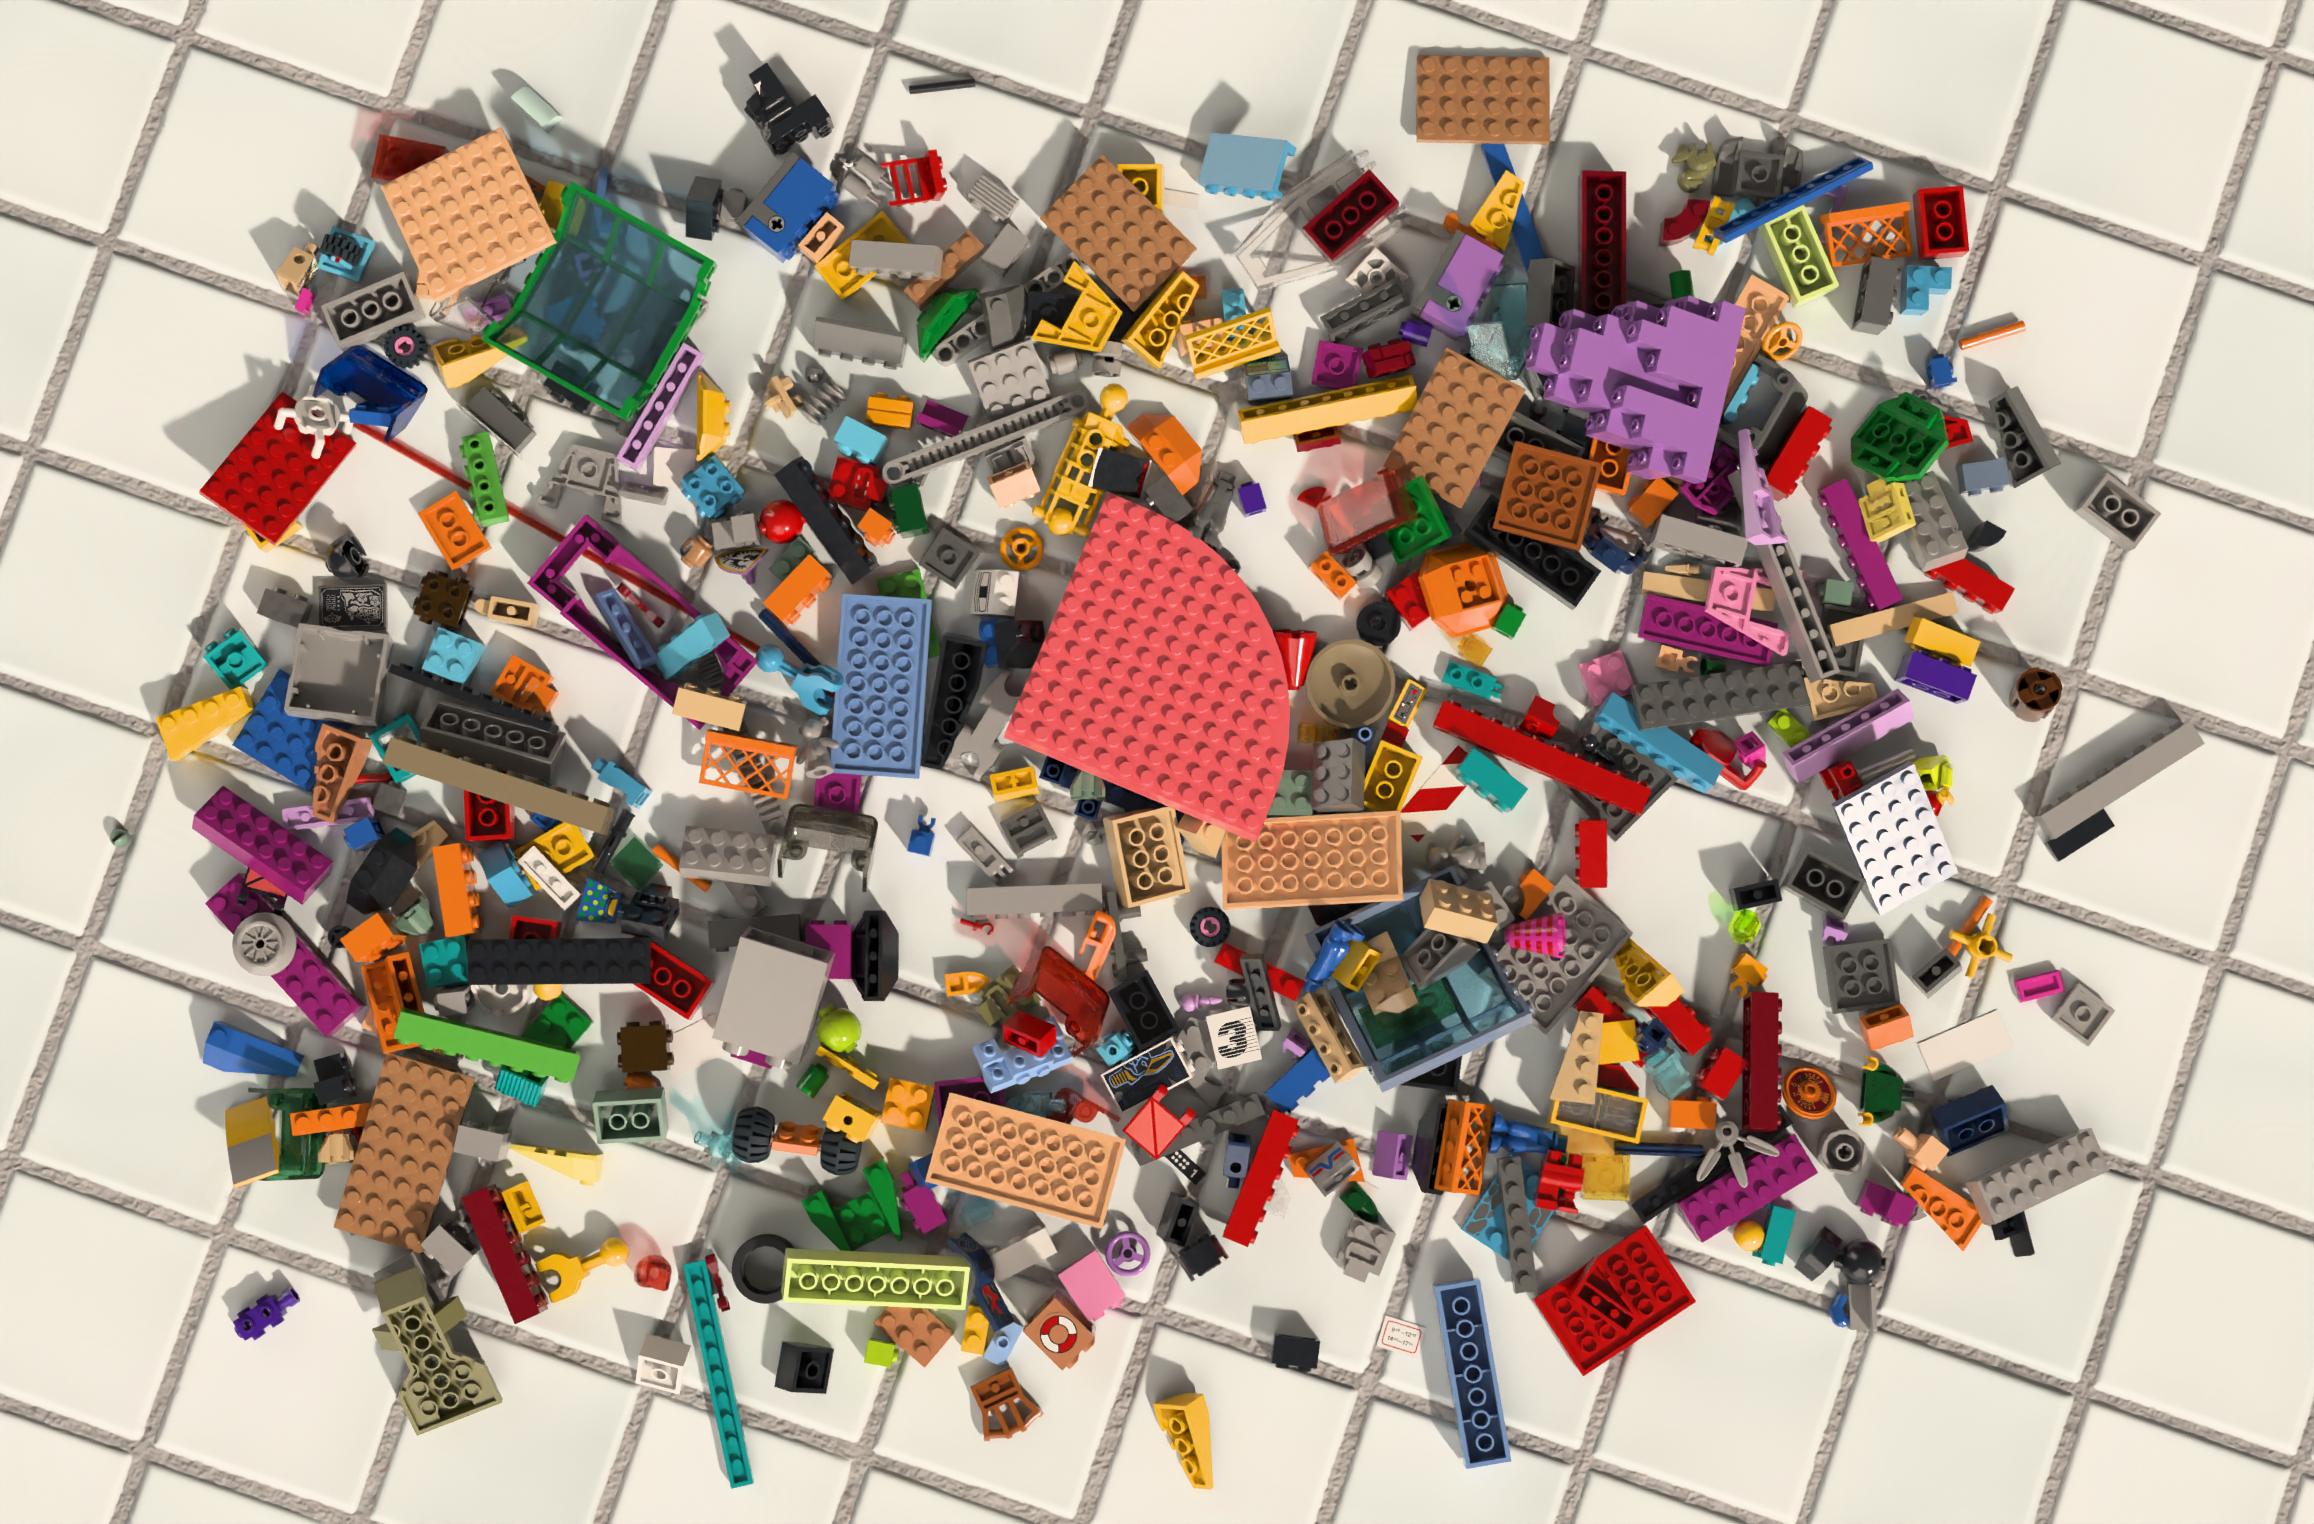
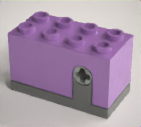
M1457 229L1416 301L1410 316L1417 320L1419 319V321L1425 324L1432 325L1435 330L1457 341L1459 335L1464 337L1472 323L1469 320L1470 316L1475 318L1483 303L1480 301V298L1485 299L1494 284L1490 280H1496L1504 266V263L1501 262L1504 255Z

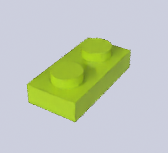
M1786 709L1779 710L1766 723L1790 748L1812 736Z

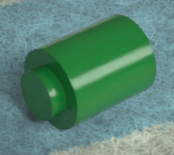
M1680 270L1669 274L1672 300L1687 295L1695 297L1690 270Z
M811 1063L795 1086L814 1099L830 1077L827 1074L829 1070L820 1063L816 1065Z

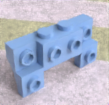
M1054 1016L1046 1018L1044 1021L1056 1025L1057 1043L1041 1058L1019 1048L1002 1053L994 1038L974 1045L973 1052L979 1062L984 1082L990 1093L1017 1083L1020 1085L1024 1084L1033 1077L1045 1076L1051 1070L1071 1063L1072 1055L1062 1039L1064 1034Z

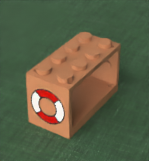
M1058 1290L1025 1322L1023 1332L1062 1371L1065 1367L1070 1369L1079 1360V1353L1082 1350L1086 1353L1094 1345L1096 1338V1327L1090 1321H1087L1084 1315Z

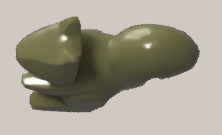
M1710 142L1706 144L1703 150H1698L1696 144L1692 143L1691 151L1687 145L1681 144L1671 161L1672 163L1686 162L1688 169L1682 171L1677 178L1678 186L1686 193H1694V191L1699 190L1703 184L1702 178L1708 176L1714 166H1716V159Z

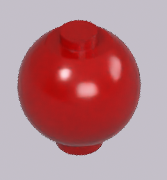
M779 499L768 503L763 508L760 514V522H757L760 534H764L771 542L787 544L794 541L801 534L803 525L808 522L793 502Z

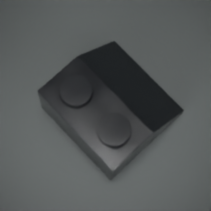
M1010 620L994 624L998 668L1030 669L1037 659L1045 640L1043 621Z
M782 1341L774 1387L796 1393L826 1394L834 1348L801 1342Z

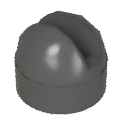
M806 367L805 378L808 382L815 384L821 380L823 376L822 369Z

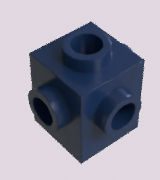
M1654 1018L1647 1023L1643 1021L1635 1029L1637 1034L1632 1040L1636 1043L1639 1050L1650 1055L1655 1051L1659 1053L1667 1045L1666 1040L1672 1032Z

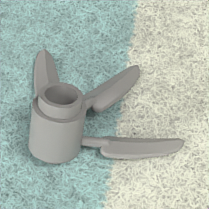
M1723 1121L1718 1124L1715 1131V1139L1718 1145L1715 1149L1710 1148L1698 1169L1696 1179L1697 1181H1703L1720 1158V1148L1722 1146L1729 1147L1731 1154L1728 1155L1733 1172L1740 1186L1746 1188L1748 1180L1740 1152H1735L1733 1147L1737 1139L1745 1142V1147L1769 1156H1779V1150L1754 1136L1748 1135L1747 1138L1739 1136L1738 1128L1733 1122ZM1728 1130L1731 1132V1135L1725 1136L1723 1131Z

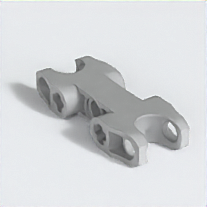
M1004 669L988 686L979 702L988 708L976 729L965 724L954 742L952 752L947 761L954 766L963 754H975L979 759V765L973 778L977 781H980L986 772L995 765L1004 750V746L997 743L996 740L1007 722L1011 720L1020 696H1009L1005 691V684L1011 674V671L1008 669Z

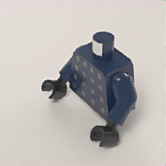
M1599 511L1591 519V525L1584 537L1587 551L1614 573L1620 574L1622 572L1626 575L1633 573L1642 562L1647 561L1653 551H1645L1643 549L1645 544H1642L1633 556L1600 531V528L1609 518L1606 517L1603 520L1600 517L1601 512Z

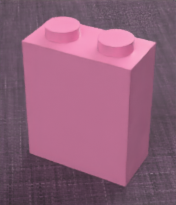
M1094 1249L1058 1273L1061 1282L1087 1321L1090 1319L1093 1321L1098 1320L1105 1315V1309L1110 1306L1114 1309L1124 1302L1122 1299L1125 1297L1123 1289L1097 1249Z

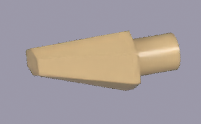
M1689 562L1666 565L1665 571L1691 577L1693 574H1701L1703 568L1702 565H1692Z

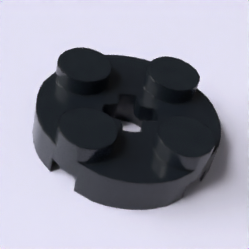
M1377 601L1365 606L1359 612L1356 620V629L1361 640L1375 647H1382L1390 644L1398 636L1401 629V619L1397 611L1390 604ZM1377 618H1380L1381 622L1385 624L1380 630H1376L1375 626L1372 625V622H1375Z

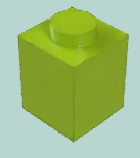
M869 1338L864 1363L891 1368L893 1362L897 1363L900 1349H896L895 1342Z

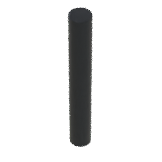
M975 78L910 85L909 92L911 95L976 87Z

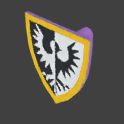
M764 548L738 549L715 556L714 559L721 570L744 575L746 583L751 585L755 583L752 568L769 550Z

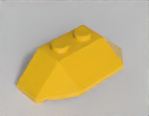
M698 372L696 460L699 464L706 457H711L726 443V436H730V422H727V414H730L731 411L730 400H727L725 394L703 372Z

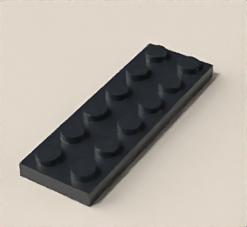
M1028 291L1025 337L1033 336L1042 319L1062 330L1080 295ZM1110 298L1122 311V315L1108 341L1126 345L1121 341L1122 337L1152 301H1146L1134 313L1120 298Z

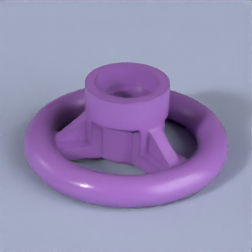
M1122 1231L1115 1234L1109 1240L1105 1250V1258L1108 1266L1115 1273L1122 1276H1134L1142 1272L1148 1265L1150 1247L1146 1239L1139 1233ZM1129 1238H1133L1141 1244L1144 1255L1137 1253L1135 1246L1129 1243ZM1122 1239L1123 1245L1119 1249V1257L1113 1260V1247L1117 1241ZM1126 1249H1130L1132 1251V1255L1130 1257L1124 1256L1123 1252ZM1136 1260L1141 1262L1136 1268L1129 1270L1118 1267L1124 1261L1131 1262Z

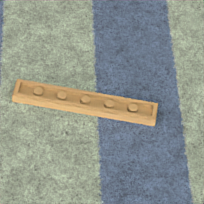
M1644 571L1640 594H1652L1665 598L1706 603L1710 580ZM1756 587L1751 610L1774 612L1776 597L1773 589Z
M1953 592L1827 625L1832 646L1836 647L1909 627L1913 617L1931 621L1957 614L1958 610Z

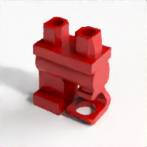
M1851 760L1837 762L1818 772L1827 790L1837 786L1835 790L1831 791L1835 801L1839 800V791L1842 797H1845L1864 786Z
M1548 1149L1545 1160H1541L1533 1205L1537 1208L1578 1214V1209L1573 1199H1575V1192H1580L1583 1185L1585 1169L1582 1168V1155L1569 1153L1568 1163L1562 1164L1560 1163L1562 1152ZM1562 1188L1564 1192H1562L1561 1197L1557 1200L1558 1190Z

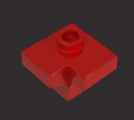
M1535 695L1518 727L1524 731L1523 735L1530 738L1532 735L1541 736L1550 741L1560 725V722L1553 715L1555 704Z

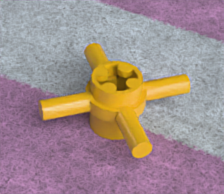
M1991 913L1987 914L1981 932L1974 933L1969 937L1952 929L1948 935L1949 938L1966 944V951L1972 957L1965 976L1974 979L1981 959L1994 956L2009 963L2013 957L2012 954L1998 949L1997 941L1990 936L1996 919V915ZM1978 946H1984V950H1979Z

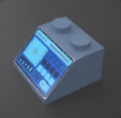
M1287 354L1266 356L1244 364L1248 403L1292 399L1293 388Z

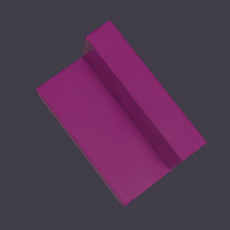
M927 399L922 413L919 412L916 422L920 426L952 438L962 434L969 416Z

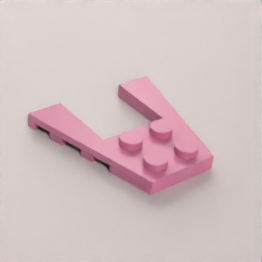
M1715 567L1712 569L1704 611L1781 656L1786 655L1790 639L1789 632L1749 621L1756 583L1771 586L1765 570Z

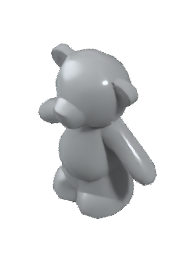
M826 717L809 719L804 722L798 731L808 743L797 756L796 763L800 765L807 758L808 763L805 775L809 778H822L834 771L826 747L836 749L839 747V743L836 740L825 737L827 732L826 726L829 722Z
M1463 833L1456 835L1448 850L1437 847L1434 843H1429L1426 863L1431 870L1430 874L1434 875L1453 866L1455 872H1460L1465 883H1467L1469 878L1461 868L1486 870L1487 868L1485 843L1479 842L1468 847H1459L1464 840Z

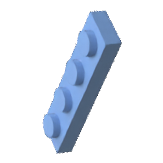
M611 588L596 593L593 597L595 603L636 669L639 670L656 664L658 661L657 655L616 589Z

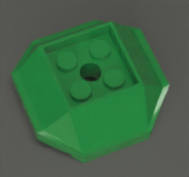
M1904 392L1898 395L1897 398L1877 405L1851 438V461L1853 465L1886 482L1921 479L1949 445L1941 409L1908 392Z

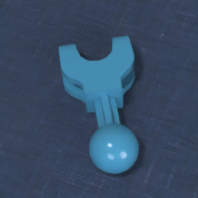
M773 644L763 645L758 649L755 659L758 661L757 666L762 671L767 673L780 671L794 680L791 689L797 692L804 707L819 715H826L830 712L833 701L823 689L830 692L839 690L844 683V677L841 673L828 665L812 666L808 663L802 669H799L784 660L782 650Z

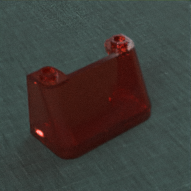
M1389 467L1377 472L1378 476L1333 498L1329 495L1319 500L1320 504L1317 505L1326 548L1330 556L1343 555L1371 538L1390 529L1400 527L1406 521L1411 523L1419 519L1398 469L1391 471Z

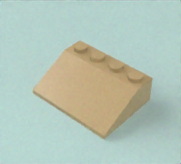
M1160 806L1124 812L1103 818L1119 905L1131 908L1190 892L1180 833L1176 828L1178 823L1175 809L1169 806Z

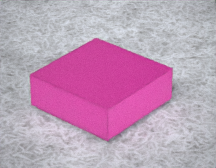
M302 288L294 308L302 314H309L316 297L315 294L308 289Z

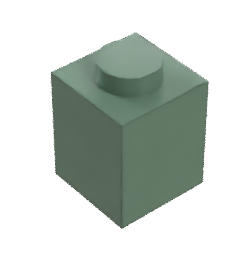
M1833 579L1824 580L1822 584H1819L1817 597H1820L1819 603L1841 607L1850 606L1854 583Z

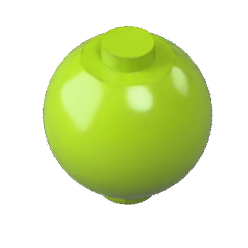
M830 1004L817 1013L820 1021L816 1027L818 1041L823 1047L833 1053L845 1051L846 1054L858 1047L856 1043L860 1040L862 1028L858 1017L853 1012L845 1008L835 1009Z

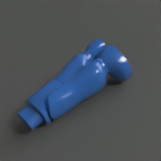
M1335 920L1330 933L1323 941L1317 959L1306 974L1305 979L1307 981L1303 989L1307 992L1315 993L1318 987H1322L1324 985L1323 981H1327L1331 977L1337 966L1350 950L1348 940L1362 941L1366 936L1365 933L1347 921Z
M1494 1111L1490 1130L1506 1132L1509 1136L1490 1133L1487 1147L1488 1153L1495 1154L1501 1147L1508 1152L1547 1154L1548 1149L1561 1151L1562 1153L1566 1152L1567 1135H1562L1558 1131L1535 1126L1518 1119L1505 1121L1501 1112Z

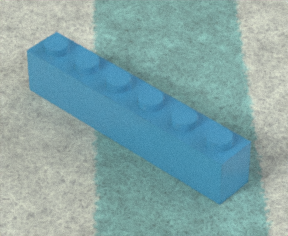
M1614 692L1603 700L1593 719L1602 729L1610 731L1619 740L1630 744L1639 753L1648 756L1657 765L1666 768L1675 777L1683 779L1695 790L1702 793L1707 792L1714 786L1724 765L1718 763L1708 754L1667 727L1640 731L1634 705Z

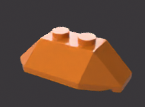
M1142 414L1125 428L1161 473L1169 477L1182 495L1199 483L1202 449L1175 416Z

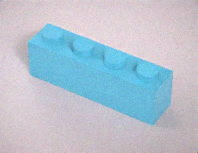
M717 612L710 615L707 613L699 615L695 618L696 623L685 626L683 633H678L671 638V643L668 642L658 648L660 652L656 654L658 657L656 664L665 680L683 674L730 636Z

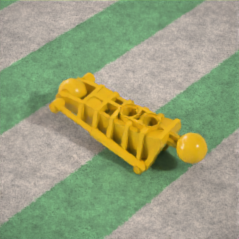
M1108 384L1101 391L1100 402L1103 408L1099 416L1088 411L1082 419L1078 417L1073 419V429L1055 466L1054 475L1040 506L1036 505L1032 510L1033 516L1040 519L1044 518L1043 523L1047 524L1050 531L1055 535H1073L1076 532L1077 535L1084 538L1089 536V522L1101 496L1104 495L1106 490L1095 489L1080 483L1084 472L1092 474L1098 448L1111 450L1112 447H1115L1114 451L1123 453L1124 449L1130 445L1129 440L1125 438L1122 426L1112 422L1115 412L1122 410L1128 402L1127 391L1120 384ZM1094 433H1099L1102 436V442L1097 446L1093 445L1090 440ZM1073 448H1075V450H1074V452H1073V454H1072L1071 459H1069V457H1070V455H1071V453H1072ZM1086 453L1091 454L1093 457V463L1090 466H1085L1082 463V457ZM1066 464H1068V466H1067V468H1066V470H1065V473H1064V475H1063V474H1062V473H1063V470H1064ZM1074 467L1080 469L1076 480L1070 479ZM1058 478H1060L1061 482L1057 490L1053 489ZM1052 493L1054 494V498L1051 502L1049 510L1046 511L1045 506ZM1091 494H1096L1092 504H1087ZM1060 497L1079 505L1075 517L1067 508H1056ZM1084 508L1089 509L1083 524L1078 525Z

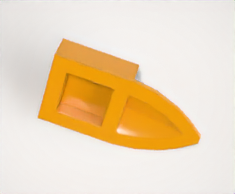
M976 972L944 974L947 997L975 993L983 989L990 982V978Z

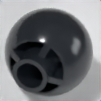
M1866 1239L1850 1241L1844 1246L1842 1251L1839 1250L1840 1252L1834 1260V1268L1841 1269L1843 1276L1847 1280L1859 1285L1874 1282L1880 1277L1881 1271L1886 1270V1257H1882L1881 1249L1875 1243Z

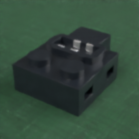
M650 883L646 892L636 891L620 919L621 933L665 941L680 914L679 899L673 898L672 887Z

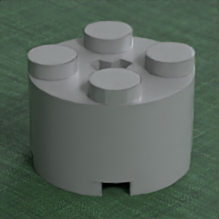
M1840 1128L1832 1129L1825 1132L1818 1141L1816 1151L1819 1163L1832 1173L1851 1175L1858 1171L1866 1162L1867 1146L1854 1131ZM1844 1149L1846 1152L1845 1154H1838V1150Z

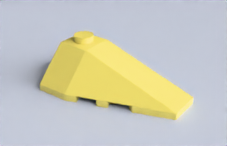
M520 1143L510 1144V1149L572 1179L580 1180L582 1185L593 1186L594 1182L600 1181L604 1154Z

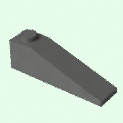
M1023 284L980 293L990 352L1023 340L1027 310Z

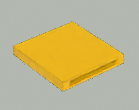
M1635 1020L1603 1023L1599 1065L1639 1060L1638 1047L1632 1040L1636 1035Z

